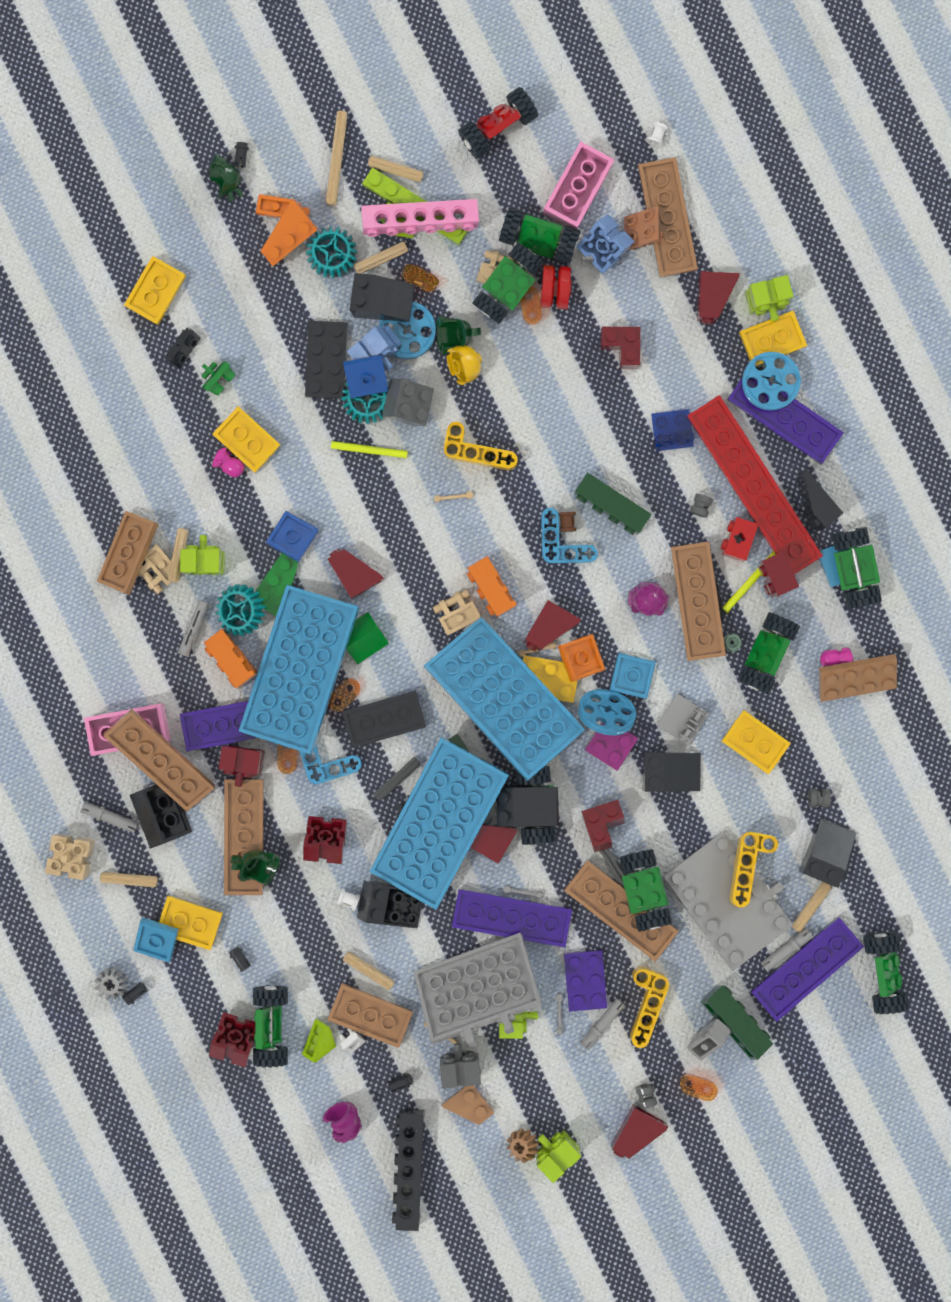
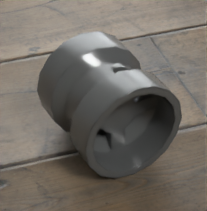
M696 493L694 505L691 506L689 512L707 518L709 514L708 508L712 505L714 499Z
M809 789L808 805L810 808H816L817 806H822L823 808L830 807V789H822L821 791Z
M641 1084L635 1087L636 1094L639 1097L637 1100L639 1108H649L657 1105L656 1097L653 1094L655 1091L654 1084Z

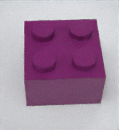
M594 732L584 750L618 771L638 738L629 732L621 735H604Z

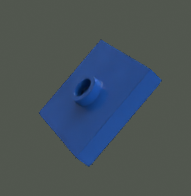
M382 355L343 362L350 398L388 391Z
M285 511L267 539L266 544L299 563L319 532V529Z

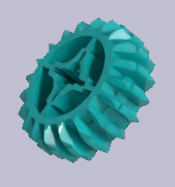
M329 226L328 232L323 227V233L320 234L316 231L317 238L311 236L310 241L312 243H307V248L311 249L306 251V255L311 256L307 261L312 263V270L317 268L316 273L318 275L323 272V277L327 278L328 273H330L331 279H334L335 273H337L340 278L342 277L341 271L348 274L347 267L353 269L354 265L350 261H357V258L353 256L358 254L357 249H353L357 245L356 242H351L353 237L352 235L347 236L346 230L340 234V227L333 231V227ZM331 239V241H330L329 244H327V245H322V244H321V243L324 242L325 240ZM338 240L346 245L347 254L338 249ZM334 248L336 254L329 256L328 251ZM317 252L326 256L325 265L318 261ZM344 259L339 265L332 266L336 260Z
M343 389L342 392L347 395L341 397L342 401L347 402L343 404V408H350L346 412L347 415L354 413L352 415L353 421L359 417L358 422L362 424L363 419H366V424L369 425L370 419L377 423V416L381 420L384 419L381 413L384 412L387 392H382L383 395L371 394L370 398H373L369 399L367 407L365 399L362 401L363 398H366V395L350 398L349 390ZM382 401L381 406L371 413L372 405ZM352 402L363 404L365 413L356 410Z
M235 584L234 587L229 586L227 590H223L221 592L223 596L217 598L220 603L215 605L219 608V611L215 612L216 615L220 616L217 621L223 622L221 628H227L226 632H233L235 636L239 634L246 636L247 633L252 634L254 632L253 629L258 630V624L264 622L261 617L266 615L262 612V609H265L266 606L261 605L264 599L258 598L260 593L258 591L254 592V588H248L246 584ZM242 595L246 600H237L235 596ZM235 620H244L246 624H244L243 626L239 625L235 622Z

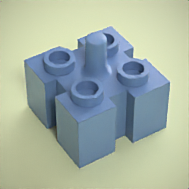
M609 214L598 220L589 230L590 233L584 236L576 246L586 257L591 256L594 259L592 264L602 274L611 269L619 261L621 255L635 242L625 231L620 233L616 229L619 225Z
M389 325L379 326L369 331L361 341L354 344L347 352L353 360L382 355L383 365L389 371L393 368V365L386 356L389 355L391 357L399 351L398 347L402 343Z

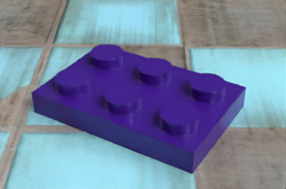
M602 950L564 953L569 1012L607 1008Z

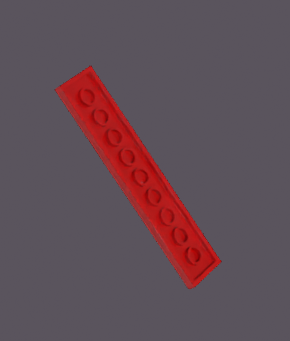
M721 396L715 397L687 415L688 420L752 520L758 524V529L775 554L784 552L793 574L823 557Z

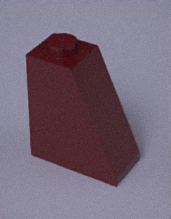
M701 271L698 282L697 321H702V324L706 325L717 321L739 279L740 273Z
M338 548L330 553L331 557L328 558V561L351 599L385 580L381 574L345 549L340 550Z
M548 600L523 642L526 643L528 649L540 652L576 627L581 619Z
M483 824L470 848L499 864L518 829L509 826Z
M632 1104L611 1143L612 1150H614L613 1153L621 1158L625 1156L630 1159L667 1131V1122Z

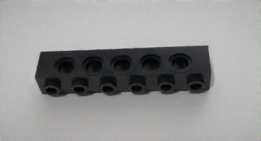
M401 1109L400 1115H396V1127H400L399 1134H396L395 1146H399V1153H395L394 1165H398V1173H394V1185H397V1192H393V1204H396V1212L393 1211L392 1224H396L395 1230L419 1231L424 1110ZM407 1127H412L415 1132L411 1135H408L405 1133L404 1129ZM409 1146L413 1148L414 1152L407 1154L403 1149ZM405 1166L412 1167L413 1171L411 1173H405L403 1171V1168ZM408 1185L412 1188V1191L404 1192L402 1187ZM403 1205H409L411 1207V1210L405 1212L401 1209V1207Z

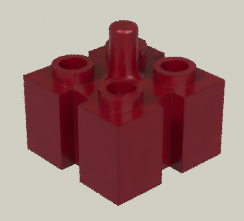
M232 745L222 746L219 770H223V774H236L234 785L242 787L243 777L254 778L262 773L265 750Z
M308 816L303 845V861L319 862V858L327 859L326 863L342 864L347 834V819L331 818V822L324 821V817Z
M223 1012L218 1029L211 1042L209 1057L222 1061L227 1057L232 1059V1064L246 1068L251 1050L255 1044L256 1023L245 1019L244 1023L237 1021L238 1016Z

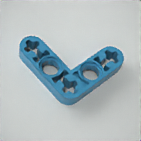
M546 508L541 516L542 557L545 562L550 564L590 563L596 560L598 551L593 545L560 546L558 512L554 508ZM549 511L552 512V515H555V518L552 519V525L556 524V528H544V524L548 525V519L544 516ZM549 530L554 531L556 534V538L553 541H548L545 538V533ZM545 543L549 545L557 544V547H552L553 553H556L553 560H549V557L545 555L549 552V546L545 547ZM577 548H581V552H587V549H591L594 555L591 556V559H588L587 556H581L582 560H578L579 552ZM567 549L575 551L574 559L568 560L565 557Z
M316 744L313 750L316 760L313 763L306 761L305 756L307 753L299 751L307 777L312 784H320L355 773L362 766L361 759L356 755L322 764ZM352 758L354 761H358L356 769L348 767L345 768L347 772L344 773L341 761H344V765L350 763ZM319 763V767H316V771L322 774L319 777V781L316 778L312 779L311 775L314 774L313 768L309 770L308 766ZM332 764H337L340 767L338 775L330 773L329 768Z

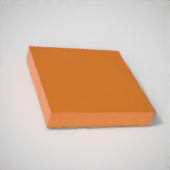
M593 634L558 646L570 682L606 670Z

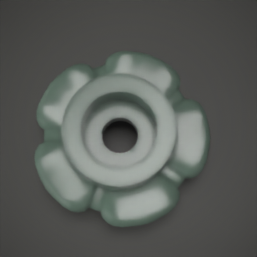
M736 633L727 634L724 637L725 649L730 652L737 651L742 645L740 636Z

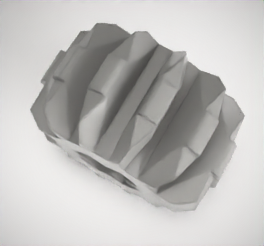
M107 967L104 969V972L100 971L98 973L100 978H96L95 983L100 985L96 986L95 990L101 989L100 997L106 994V1000H109L111 996L116 1000L118 995H124L123 989H127L128 985L123 982L127 981L128 978L121 977L124 973L122 970L117 973V967H114L112 970ZM112 980V984L115 985L113 987H110L111 985L110 983H108V981Z

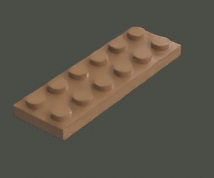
M676 157L638 164L646 209L659 206V232L662 231L664 233V239L661 242L653 243L659 278L697 271L698 267Z
M710 542L671 547L687 661L726 656Z
M130 709L104 732L103 736L184 810L189 811L215 788V784L133 709Z
M225 779L224 895H263V884L252 879L240 881V870H232V863L230 861L232 855L242 857L244 853L256 849L263 852L264 779H243L242 787L234 785L235 779Z
M586 860L564 889L567 894L655 962L679 932L671 924L653 930L638 932L635 916L647 913V911L631 914L625 889L588 860Z

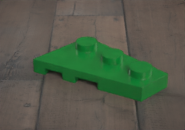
M281 553L255 591L260 593L258 598L264 599L261 605H265V610L275 617L286 585H293L299 565L297 561Z

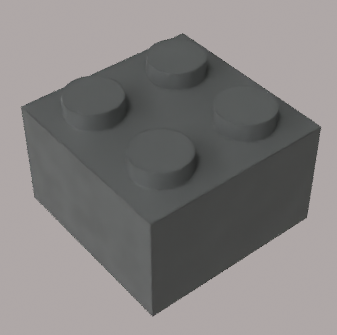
M402 378L390 379L383 417L412 426H427L434 388Z

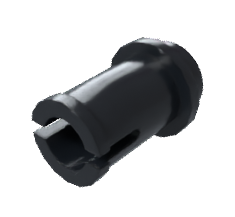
M236 142L234 149H236L234 166L239 167L241 159V168H246L247 151H249L248 143Z
M237 946L228 952L230 954L229 958H232L240 972H243L251 964H249L242 953L243 949Z
M140 981L128 992L125 991L122 998L126 1004H134V1001L145 992H148V990Z
M403 1073V1076L388 1081V1086L392 1093L404 1087L409 1088L413 1084L410 1073Z

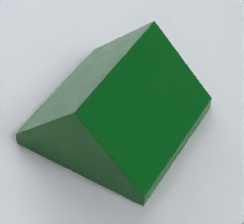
M369 612L355 620L346 648L357 665L389 644Z

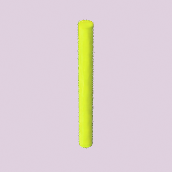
M335 441L331 443V449L407 458L408 451Z
M772 551L767 558L772 557L776 554ZM759 568L754 571L722 607L726 613L733 608L761 576Z

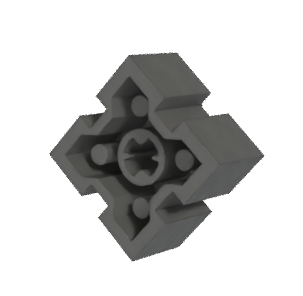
M455 1043L454 1053H446L444 1057H440L439 1066L442 1089L455 1088L462 1085H481L478 1053L465 1051L462 1054L461 1043Z

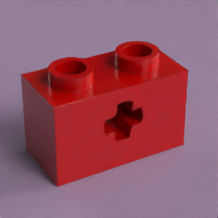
M739 517L734 518L733 521L730 520L727 527L728 537L723 539L720 548L723 550L722 555L742 562L746 561L758 524ZM737 535H741L742 541L736 543V539H734Z

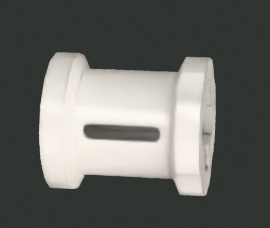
M654 121L650 136L646 138V142L652 146L661 147L664 133L667 132L668 127L663 123Z
M342 889L337 905L342 904L355 911L360 895H354Z

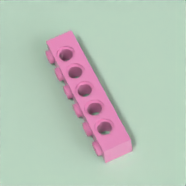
M477 199L361 206L363 235H368L369 237H376L379 234L394 236L398 233L412 235L424 231L426 233H435L440 230L453 232L457 229L472 231L478 228L479 224ZM460 214L463 216V218L456 219L454 215ZM441 215L444 217V219L437 220L435 219V216ZM418 216H421V217H423L425 220L422 221V222H419V221H417L415 218L418 217ZM401 217L406 221L399 223L396 219ZM385 219L387 222L384 224H380L377 222V220Z

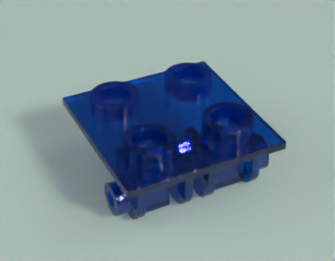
M689 409L651 414L656 452L694 447V433L692 432L691 422L687 418V415L690 414Z

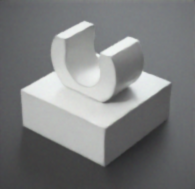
M347 1029L350 1035L346 1038L341 1034L340 1039L343 1042L340 1045L345 1051L352 1054L366 1041L362 1035L354 1030Z

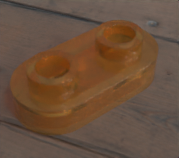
M413 264L404 266L402 276L407 282L413 283L427 292L437 289L439 279L435 275Z
M531 286L520 300L523 320L529 325H535L540 322L542 311L538 291L535 287ZM531 294L533 298L527 300L525 296ZM535 313L536 317L531 319L528 315Z
M346 679L331 695L328 704L330 709L335 712L345 710L360 693V683L355 679ZM350 684L354 686L352 692L347 690V686ZM336 699L341 700L340 706L334 704Z
M278 744L277 766L280 772L290 774L296 770L297 750L287 749L285 746ZM287 760L291 762V767L289 768L284 765Z
M685 1074L680 1079V1088L687 1095L705 1101H712L718 1094L716 1085L710 1080L693 1074ZM687 1081H692L691 1086H686ZM705 1087H710L708 1093L704 1092Z

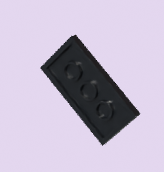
M309 320L305 398L341 399L344 396L342 392L345 381L343 362L346 361L347 322Z
M416 690L342 711L352 748L426 728Z

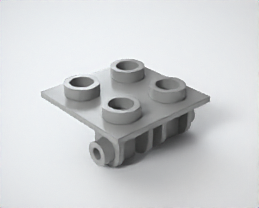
M677 693L656 726L689 746L709 713Z

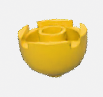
M467 345L448 349L447 352H450V355L446 356L447 364L451 375L455 376L456 374L459 379L456 382L464 385L475 380L481 370V355Z

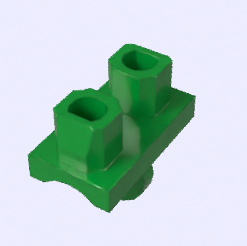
M223 361L215 371H213L217 366L215 362H212L209 367L205 364L202 365L205 372L201 377L206 380L211 374L202 386L203 389L218 396L224 389L217 382L222 376L228 382L233 379L236 374L226 361Z

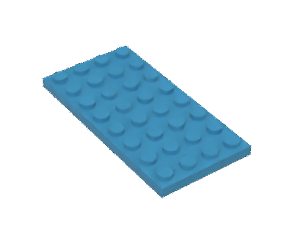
M286 585L239 732L312 755L360 607Z
M482 616L424 665V668L527 782L585 731L583 726Z
M441 737L369 872L437 910L510 774Z

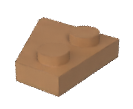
M474 1085L462 1087L442 1103L443 1108L478 1125L494 1114L493 1109Z

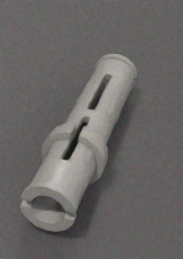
M198 599L187 631L182 635L184 638L177 653L189 657L194 641L197 642L198 638L196 636L210 605L209 603Z
M87 801L83 803L80 811L95 817L99 822L102 820L132 833L136 832L139 825L138 821L136 822L106 810L104 806L98 807Z
M805 928L794 938H789V942L760 963L769 972L793 952L801 950L800 947L814 937Z
M615 998L594 1026L591 1025L590 1031L580 1041V1044L589 1051L599 1037H603V1032L625 1005Z

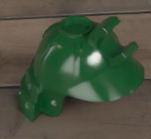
M215 154L208 172L210 174L209 179L219 186L217 200L227 195L228 201L233 202L232 193H236L239 198L243 196L242 191L238 188L241 177L237 169L227 163L226 159H223L220 154Z
M445 316L437 318L436 339L438 348L443 355L449 353L447 352L448 349L460 345L464 347L470 344L472 336L481 335V328H471V325L465 320L450 319Z
M256 849L244 853L242 857L232 855L230 861L232 863L231 869L240 870V881L252 879L267 886L277 873L280 866V857L273 852H262Z

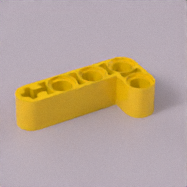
M460 422L449 424L444 443V454L448 459L502 470H512L516 467L518 460L514 452L463 442L464 426ZM459 427L461 434L454 436L450 432L451 429ZM456 446L458 449L457 453L450 455L447 452L448 447ZM469 449L476 451L477 455L474 458L466 456V452ZM487 453H493L496 458L494 461L488 462L484 457ZM499 454H501V459H507L510 456L511 460L514 461L510 465H506V461L500 460V464H497Z
M745 832L740 835L729 896L733 906L741 908L749 904L757 853L775 852L778 848V841L774 836L754 832ZM748 835L753 839L751 846H747L744 841ZM766 839L772 842V847L769 850L764 847ZM745 854L750 858V862L746 866L741 861ZM741 874H745L747 877V881L743 885L738 881ZM737 887L746 888V890H737ZM741 895V897H744V900L739 902L736 900V896Z
M639 966L633 970L632 977L638 986L646 988V992L632 1027L630 1038L634 1046L643 1048L649 1043L669 988V981L662 973ZM640 972L646 973V978L643 981H639L636 978ZM657 979L664 980V985L662 987L655 986V981ZM651 997H656L658 1002L653 1006L649 1005L648 1000ZM649 1015L651 1016V1021L646 1024L642 1023V1017ZM640 1027H641V1028H643V1031H642L643 1039H639V1041H637L636 1036H640V1034H641V1029H640Z

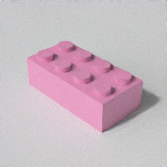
M580 141L545 205L543 215L563 226L579 229L608 176L614 159Z
M164 703L133 709L167 741H171ZM130 709L84 718L91 756L119 751L103 735Z

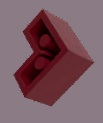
M602 326L600 331V350H619V369H639L641 327Z
M784 552L759 562V571L762 577L767 579L764 581L765 585L763 587L766 594L770 595L771 598L778 597L799 587Z
M618 800L581 811L594 853L612 847V840L608 832L609 828L625 824L624 815Z

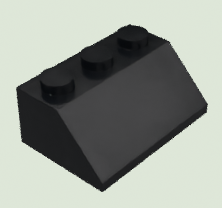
M157 784L129 795L150 849L192 832L184 809Z

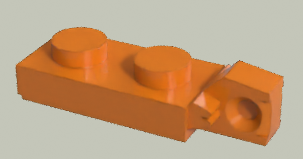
M259 194L255 213L261 216L281 218L292 199ZM302 207V209L310 217V208Z

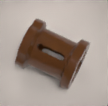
M576 512L559 513L562 527L560 532L577 531L574 519Z

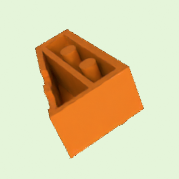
M294 198L261 249V253L272 266L277 264L318 230L317 226Z
M488 556L467 568L469 572L466 574L471 583L476 582L479 587L476 591L481 600L486 599L489 604L486 608L491 616L495 615L498 618L517 606V603L511 597L506 585L502 582Z
M225 629L219 630L204 642L206 646L204 648L210 657L216 659V665L222 672L226 673L233 687L243 688L257 677L258 671Z

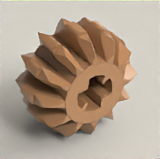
M524 1128L512 1132L511 1137L507 1140L509 1145L506 1149L511 1150L509 1156H515V1162L521 1160L522 1163H526L528 1160H533L539 1152L537 1146H539L540 1142L535 1141L537 1135L532 1136L531 1130L525 1131Z

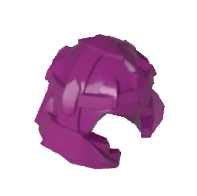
M639 582V585L635 586L628 593V605L633 613L640 612L645 616L663 615L664 610L668 607L669 595L660 587V584Z
M351 1102L336 1103L329 1107L323 1115V1122H331L333 1129L331 1134L336 1142L346 1143L347 1141H353L362 1128L357 1108Z

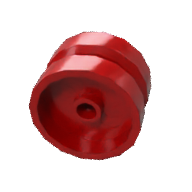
M543 266L541 308H551L553 297H556L557 309H568L572 279H570L571 267L561 266L558 270V278H555L554 266Z

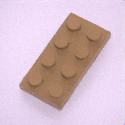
M125 511L96 582L130 595L159 524Z
M895 654L819 668V698L821 702L897 688V658Z
M342 983L327 1020L399 1048L413 1011Z

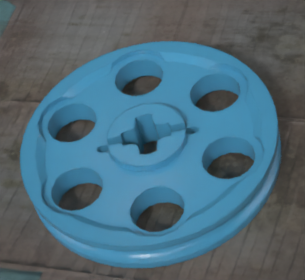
M412 303L410 322L380 320L379 322L380 327L387 323L394 326L393 332L402 343L399 351L393 355L397 358H418L424 355L434 343L436 336L434 318L429 310L419 303ZM416 310L424 312V317L421 320H416L413 317ZM402 326L406 328L411 326L410 329L413 334L406 333L405 335ZM428 327L431 329L432 333L429 337L421 335L423 328ZM412 343L420 345L418 352L410 351L409 348Z
M765 352L756 356L746 366L742 376V387L745 396L753 405L763 410L784 408L795 399L801 385V376L797 365L791 358L778 352ZM776 359L783 360L784 367L782 369H777L774 366ZM756 361H763L765 369L762 371L757 370L755 367ZM788 374H792L796 379L792 385L788 384L785 380ZM774 377L776 384L768 385L769 381L767 379ZM749 378L756 379L757 387L750 388L747 385V380ZM785 392L788 396L787 401H779L777 398L778 393ZM762 393L766 394L769 398L765 404L758 400V396Z
M596 689L582 696L578 706V715L581 721L595 732L604 735H621L633 727L636 719V709L632 702L622 694L606 689ZM591 698H596L599 702H595ZM610 699L616 700L618 703H613ZM584 709H589L592 713H588ZM622 711L628 712L630 715H625ZM600 721L603 722L605 725H599L596 722ZM619 722L623 724V726H618L615 723Z

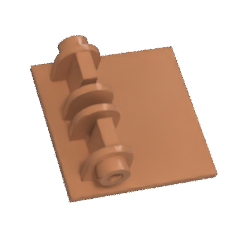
M659 206L624 217V231L635 241L628 250L632 249L634 251L637 248L646 247V245H651L652 242H661L664 239V233L662 231L659 232Z

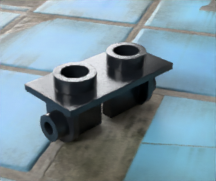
M189 328L182 330L176 340L180 344L179 347L173 344L166 354V360L180 369L192 350L197 346L201 337Z

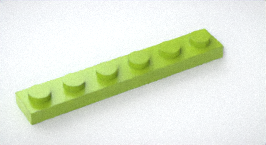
M373 167L362 183L364 187L391 204L427 202ZM441 215L435 216V219L443 220L444 217ZM421 216L416 217L421 222L425 220ZM457 229L453 232L436 231L458 246L468 233V231L463 229Z

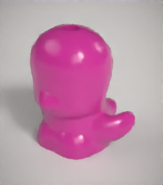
M225 447L219 449L214 457L212 466L222 468V471L231 477L241 476L244 471L243 462L237 458L230 457L231 451H226Z
M844 647L841 651L837 649L825 650L820 656V663L823 667L853 662V655L849 647Z

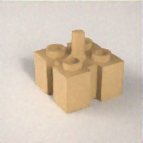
M59 833L52 835L49 850L54 851L53 856L47 859L45 873L61 876L68 872V878L79 880L88 878L91 863L86 862V859L93 853L95 840L79 837L72 841V836Z

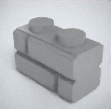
M715 1019L694 1034L687 1048L694 1056L702 1060L722 1047L731 1031L723 1022Z

